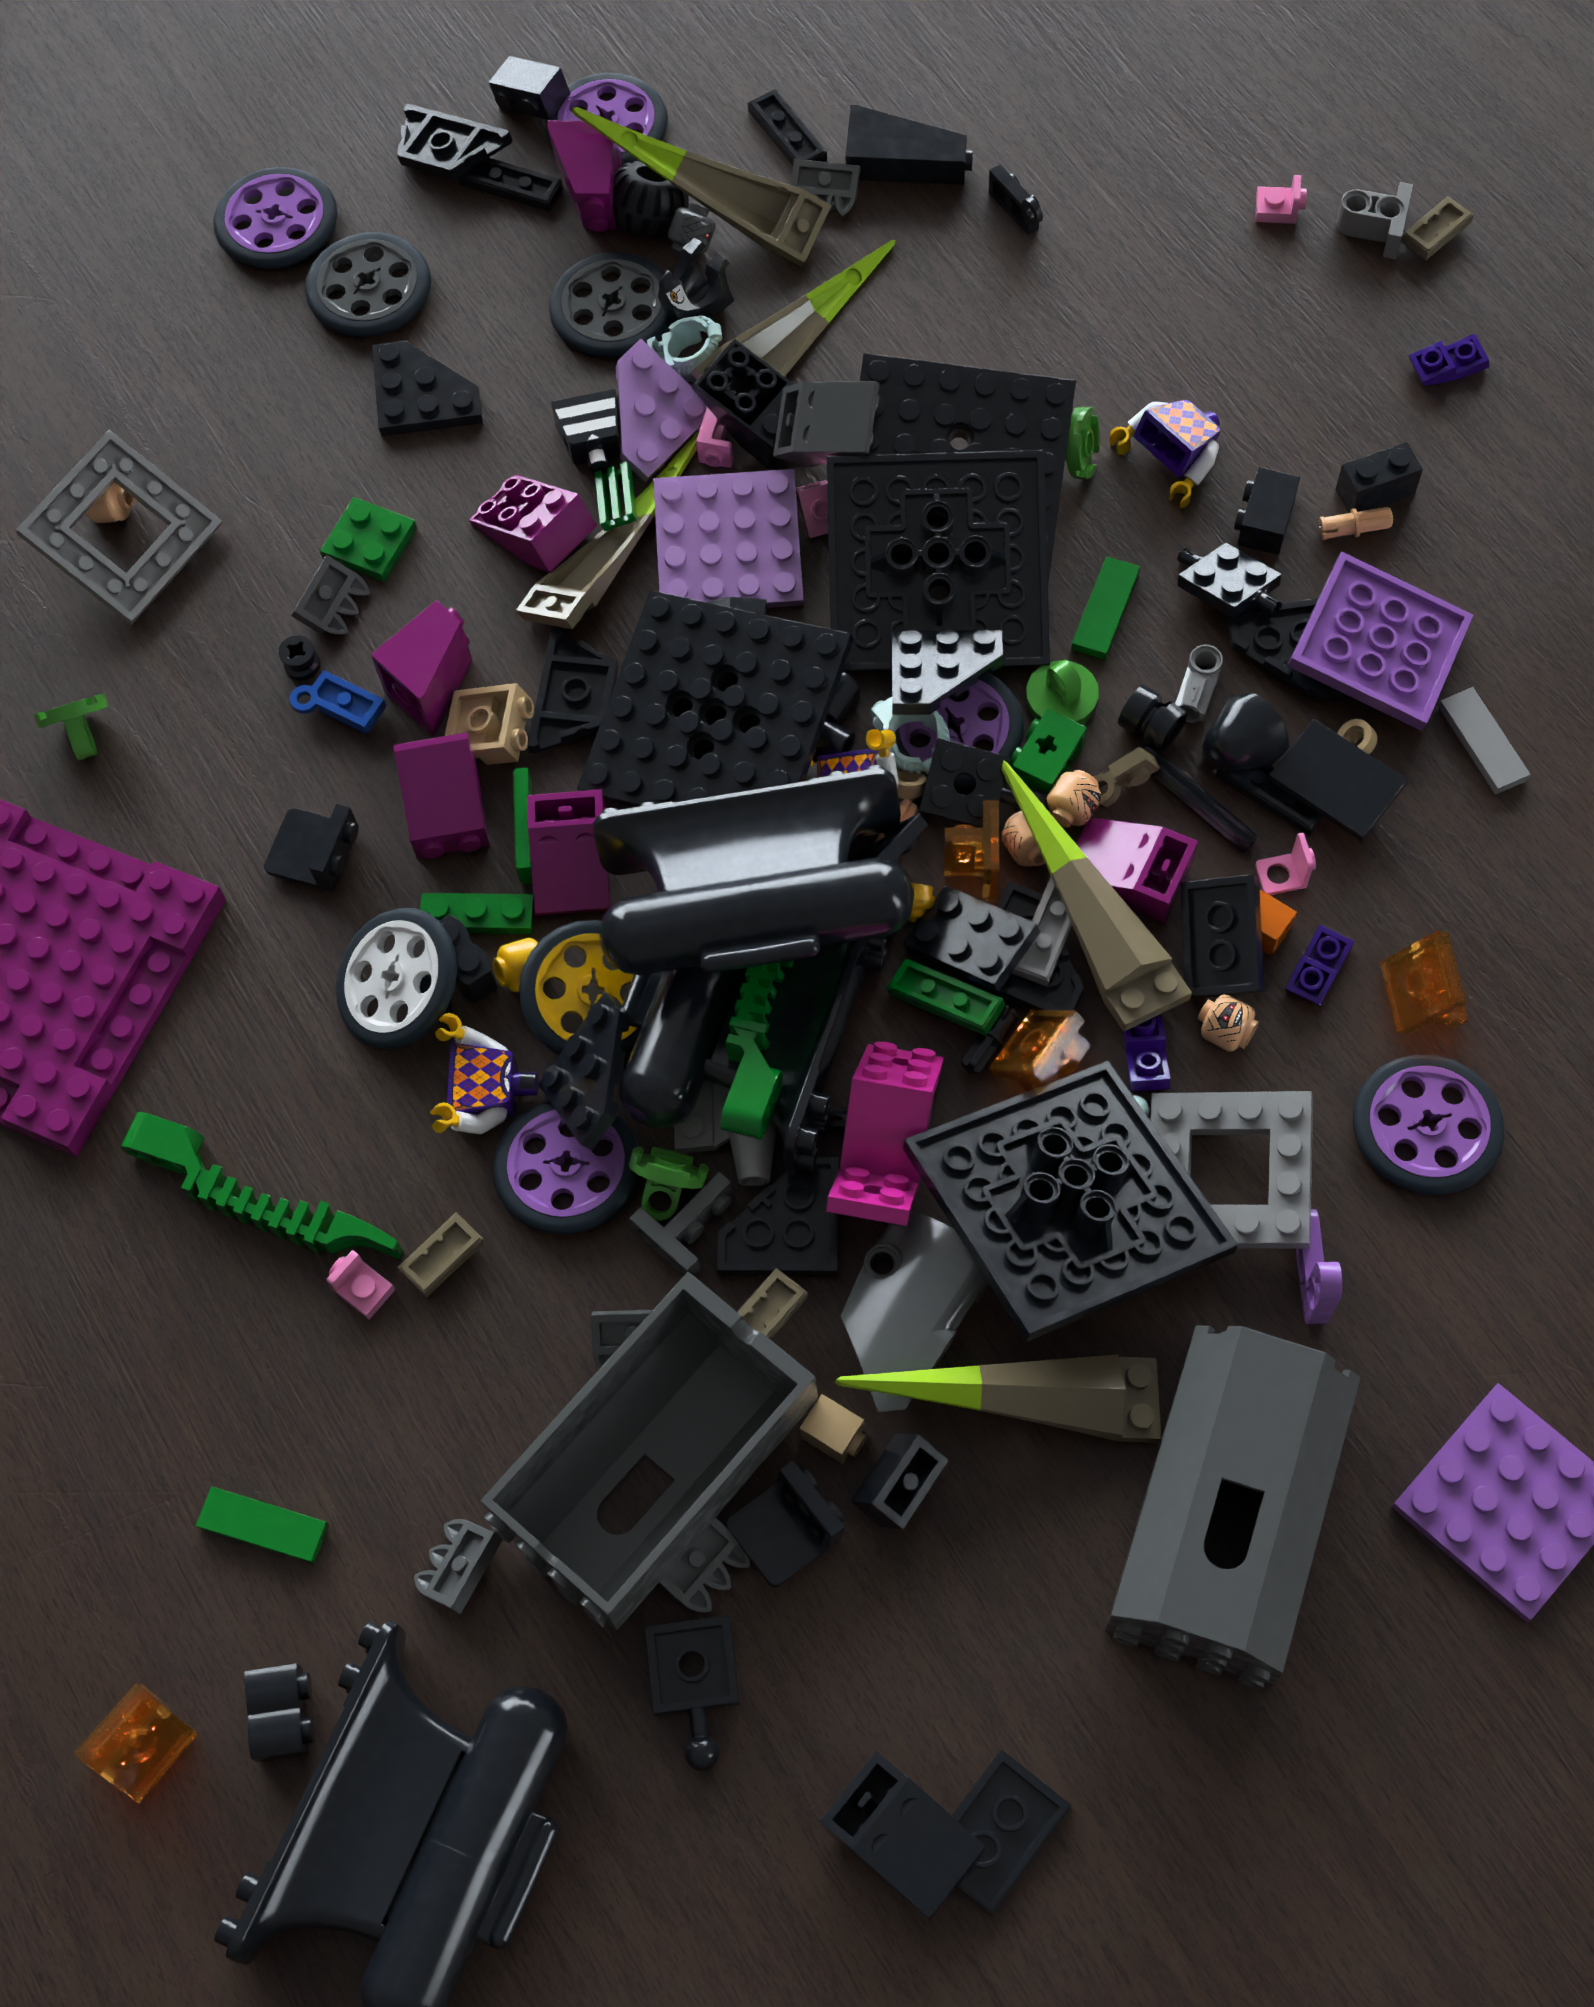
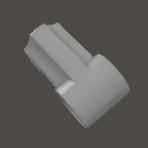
M1200 645L1194 648L1190 654L1188 667L1175 702L1177 706L1188 712L1187 722L1204 721L1214 688L1218 683L1223 657L1221 652L1214 646ZM1198 667H1207L1210 670H1202Z

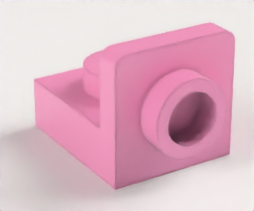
M1294 175L1291 188L1257 187L1255 222L1296 224L1298 211L1305 209L1307 189H1301L1300 175Z
M708 407L696 440L698 461L712 467L722 466L731 468L734 462L732 443L725 441L727 430Z
M353 1250L346 1257H340L332 1265L329 1277L326 1280L338 1296L368 1320L371 1319L396 1290L389 1281L363 1262L360 1255Z

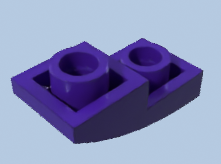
M1475 333L1448 346H1444L1441 340L1409 355V359L1423 385L1453 381L1490 367L1489 358Z
M1319 924L1304 955L1302 954L1285 990L1317 1006H1321L1355 941Z
M1160 1014L1123 1032L1130 1092L1170 1089V1073L1165 1051L1166 1037L1162 1015Z

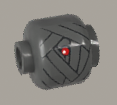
M691 203L689 208L679 207L675 211L667 235L669 240L673 242V249L681 252L682 247L693 238H696L706 245L701 253L708 250L716 228L715 221L708 217L709 209Z

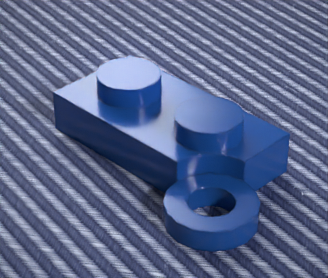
M325 670L322 671L312 686H299L290 694V704L297 713L307 714L318 708L320 712L365 734L369 733L387 707L383 698ZM303 695L311 697L310 701L306 704L298 702L299 698Z

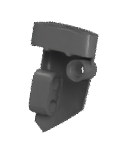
M912 1210L907 1226L889 1223L875 1246L866 1253L862 1269L841 1314L842 1322L864 1375L935 1369L957 1334L956 1329L974 1301L977 1304L987 1289L988 1281L954 1228ZM885 1259L892 1264L893 1270L886 1275H879L871 1269V1265L876 1260ZM870 1391L878 1413L905 1411L913 1399Z

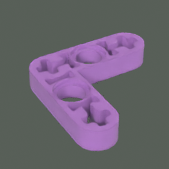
M1311 1209L1310 1249H1296L1302 1309L1306 1324H1326L1329 1322L1342 1297V1273L1339 1262H1324L1319 1215L1316 1209Z

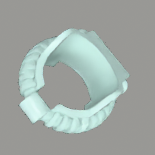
M693 316L677 320L668 327L671 332L662 334L661 342H658L655 336L647 340V345L688 382L695 383L697 381L691 372L718 348V342L722 340L721 325L706 316ZM700 331L708 333V339H706L704 346L697 353L686 358H678L683 349L702 341Z
M892 697L886 701L880 700L876 702L871 708L873 725L880 732L889 729L895 733L902 724L923 722V726L930 728L936 734L937 739L950 741L947 724L943 717L938 715L937 711L930 715H892ZM896 742L893 747L889 748L890 752L894 753L897 769H902L903 772L909 771L910 774H914V772L921 774L923 771L928 775L932 757L922 762L919 757L905 756L899 752Z

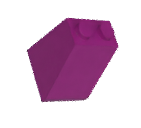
M548 120L547 128L556 163L583 228L595 232L617 230V224L614 220L613 187L615 173L622 166L620 147L583 121Z
M438 600L434 601L371 654L384 692L430 735L438 731L452 702L453 693L455 690H458L472 661L468 647L470 640L462 627L465 624L463 618L454 608L446 609Z
M468 733L393 745L410 842L416 857L437 858L444 853L460 850L472 852L482 846L490 845L480 773Z

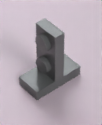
M718 1172L664 1228L640 1207L630 1217L633 1231L682 1276L689 1272L696 1277L701 1272L699 1260L683 1245L685 1243L689 1245L694 1243L705 1229L703 1225L713 1215L718 1217L727 1210L732 1203L731 1197L733 1196L731 1181L721 1172Z

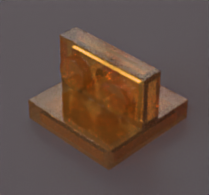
M983 800L981 828H974L966 824L945 828L944 876H981L982 901L987 903H997L999 880V800Z
M1437 930L1380 961L1398 1033L1409 1034L1431 1022L1458 1027L1468 1022L1464 1006L1467 1004L1449 932Z
M1030 1010L989 1070L998 1079L1016 1080L1027 1092L1070 1076L1091 1047L1078 1032L1085 1020L1076 1011Z
M135 1683L75 1751V1754L83 1763L139 1804L196 1738L198 1733L173 1713L149 1688L143 1684L139 1686Z

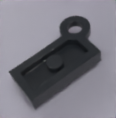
M1001 164L990 169L988 193L1027 235L1038 230L1039 222L1043 220V213L1037 198L1032 194L1029 195L1020 185L1017 177L1009 173Z

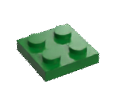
M353 497L322 546L320 553L323 559L328 555L348 569L385 582L416 531L417 525L414 519Z

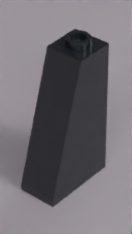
M850 105L845 164L860 166L859 180L964 185L965 171H972L973 150H967V135L859 105Z

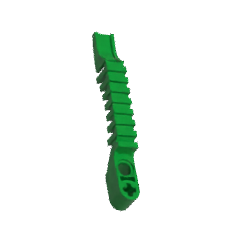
M794 960L747 968L745 973L746 983H743L740 989L741 1000L738 999L734 1007L736 1017L732 1016L729 1023L731 1034H728L726 1039L728 1060L740 1062L723 1107L720 1121L721 1130L758 1140L763 1138L782 1088L783 1071L769 1067L760 1050L767 1051L770 1044L765 1036L770 1026L765 1015L769 1016L772 1010L768 998L775 999L777 994L773 981L782 983L785 976L780 965L792 968Z
M137 1112L120 1146L123 1152L136 1159L185 1175L186 1178L181 1188L190 1200L201 1201L207 1209L216 1211L218 1207L224 1216L233 1218L235 1214L241 1223L250 1225L253 1222L258 1230L268 1232L271 1229L278 1238L285 1240L286 1236H288L295 1245L302 1247L305 1243L312 1252L320 1254L321 1250L331 1255H335L348 1248L367 1247L399 1261L404 1253L397 1240L375 1226L337 1210L336 1214H333L330 1209V1203L320 1201L315 1214H312L309 1203L300 1200L296 1210L292 1211L289 1200L280 1198L277 1206H273L270 1195L261 1193L259 1199L255 1198L253 1188L244 1185L243 1189H240L236 1178L223 1175L221 1166L213 1164L210 1171H207L199 1154L205 1138L202 1134L187 1126L145 1112Z

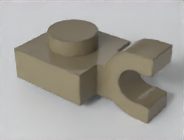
M1138 747L1109 765L1110 771L1107 773L1095 775L1094 778L1098 781L1099 789L1108 784V790L1105 794H1102L1100 804L1109 807L1116 802L1120 796L1121 787L1124 785L1130 788L1131 786H1138L1148 781L1150 775L1160 769L1155 757L1141 747Z

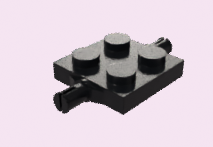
M1224 543L1206 556H1199L1188 550V548H1184V550L1182 549L1179 552L1178 562L1187 565L1189 568L1178 575L1177 586L1231 618L1236 617L1244 610L1254 607H1260L1272 616L1280 612L1282 602L1277 601L1268 594L1280 586L1281 573L1228 543Z

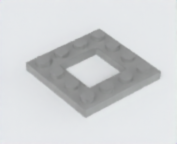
M108 430L16 529V534L128 624L132 625L218 530L222 520L111 430ZM114 482L168 525L167 529L127 573L71 529Z
M1312 1091L1152 1093L1151 1122L1189 1176L1191 1175L1192 1135H1270L1268 1205H1211V1207L1238 1243L1237 1248L1310 1249L1313 1132Z

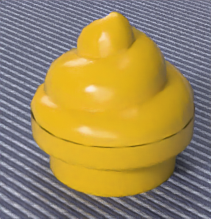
M911 883L914 890L911 917L909 918L911 922H916L918 918L923 917L926 910L934 905L936 897L932 896V886Z

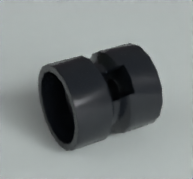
M1144 684L1130 696L1119 715L1117 724L1134 736L1143 734V741L1162 753L1170 747L1181 732L1187 720L1188 712L1171 701L1165 704L1162 703V696Z

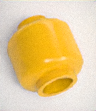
M524 938L499 948L497 958L493 959V970L497 981L502 987L507 986L513 992H520L519 985L522 969L530 952L538 944L536 940Z

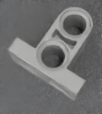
M1400 182L1396 196L1358 189L1347 191L1340 203L1336 221L1338 230L1347 236L1384 242L1383 257L1396 259L1413 184Z

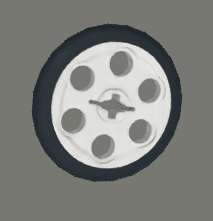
M397 908L379 914L368 921L354 935L344 952L338 968L336 997L342 1020L349 1031L363 1044L377 1049H395L412 1044L425 1036L444 1014L454 992L457 963L451 937L441 922L428 912L416 908ZM394 934V947L391 951L385 953V940ZM423 939L425 949L422 955L415 958L413 954L414 946L419 940ZM371 964L372 974L367 981L362 982L361 972L366 965ZM430 974L432 979L430 988L426 992L421 993L420 982L425 975ZM394 975H399L398 981H393ZM377 998L378 1009L373 1016L369 1017L367 1007L370 1001ZM406 1003L408 1014L402 1022L398 1023L397 1011L401 1005Z

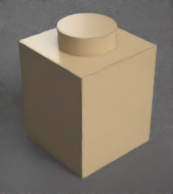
M821 1394L800 1427L801 1439L841 1464L845 1462L849 1454L855 1457L867 1438V1435L863 1434L865 1430L864 1419Z

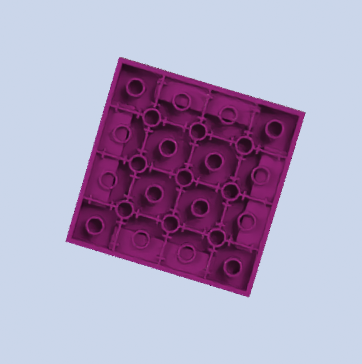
M1 799L0 1125L77 1157L216 919L226 898L217 885L153 861L151 865L33 818L26 809Z

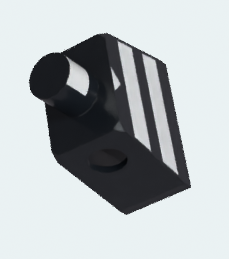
M616 389L552 401L551 406L555 425L572 463L576 465L588 463L589 470L592 473L600 470L602 473L607 471V468L610 467L608 458L620 455L621 441Z

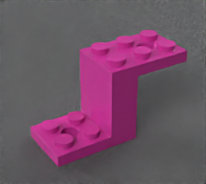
M875 1042L874 1045H867L852 1078L840 1169L828 1195L826 1212L907 1226L921 1184V1177L904 1152L903 1144L906 1138L929 1130L934 1094L942 1073L944 1057L936 1056L934 1051L925 1048H915L913 1051L897 1049L895 1044L889 1042Z

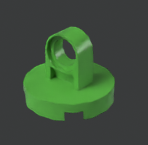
M1093 407L1074 408L1071 415L1065 461H1067L1069 474L1074 479H1089L1096 470L1097 464L1090 463L1092 453H1099L1100 425L1098 415H1091L1094 411Z
M1066 659L1052 661L1050 665H1041L1031 674L1026 686V706L1032 718L1041 720L1048 708L1084 725L1093 717L1099 701V687L1093 674L1084 666L1067 661Z
M104 693L93 696L95 704L92 697L52 708L45 712L33 714L38 729L63 721L77 759L83 760L96 756L95 742L85 714L109 707Z
M636 1147L632 1150L629 1167L633 1172L647 1179L642 1198V1208L653 1219L663 1221L669 1219L675 1213L682 1188L697 1189L706 1185L710 1171L709 1167L705 1163L700 1164L699 1168L693 1166L694 1157L660 1147H652L651 1154H643L644 1149ZM656 1191H663L670 1196L672 1204L668 1209L658 1211L650 1205V1195Z

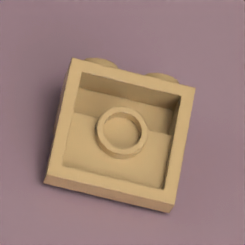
M517 683L455 690L445 736L467 732L475 758H480L486 765L518 762L520 751L526 750L528 744L525 725L526 720L534 715L533 701Z

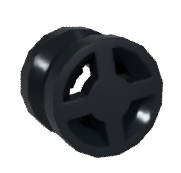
M292 635L281 643L278 655L289 677L298 681L307 680L318 672L320 660L309 638L302 635Z

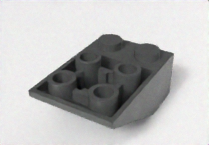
M876 381L801 382L784 387L773 457L810 468L827 464V456L869 454L870 446L873 442L872 430L875 411L879 403L878 390L880 383Z

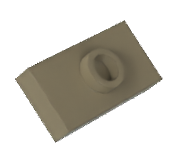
M1447 196L1402 234L1401 242L1424 260H1427L1472 222L1473 214Z
M456 1212L398 1266V1269L427 1298L474 1254L485 1241Z
M776 1268L739 1309L738 1313L752 1328L762 1332L771 1340L808 1298V1292Z

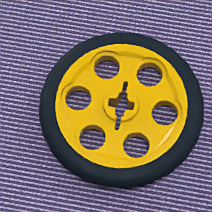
M576 921L555 929L543 937L534 947L522 969L519 991L520 1004L526 1022L537 1039L558 1055L564 1049L569 1037L574 1034L563 1030L561 1018L567 1013H574L583 1022L590 1010L591 1001L589 1000V995L582 993V989H586L591 982L592 970L595 971L594 983H596V989L616 997L621 1004L624 1001L620 996V990L624 985L631 984L634 974L624 973L620 970H610L604 966L602 959L604 953L599 938V929L602 921ZM569 948H579L584 952L586 957L584 965L578 968L567 965L564 953ZM549 979L561 981L565 987L564 995L559 999L548 998L543 992L544 983ZM600 994V995L597 996V998H596L595 1002L593 1003V1005H594L595 1003H597V1001L600 999V997L602 996V994ZM629 1026V1031L622 1032L620 1050L625 1052V1056L632 1053L641 1030L640 1028Z

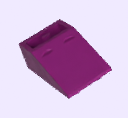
M516 474L507 479L502 484L501 489L489 500L483 502L479 506L478 511L469 519V522L526 564L549 573L597 527L579 494Z
M602 789L527 795L528 835L536 916L608 911L611 907L610 876L600 863L593 836V822L606 809Z
M1090 818L1076 845L1132 911L1165 924L1181 890L1180 882L1185 881L1194 862L1198 841L1161 826Z

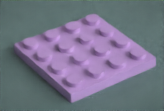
M794 469L653 478L659 592L703 602L727 597L766 599L767 608L804 606Z

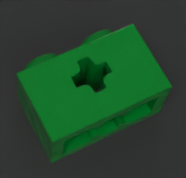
M1047 708L1041 720L1034 719L1026 735L1028 741L1023 749L1020 747L1016 748L1011 756L1009 765L1030 790L1038 788L1049 793L1058 777L1065 772H1069L1085 746L1087 727Z

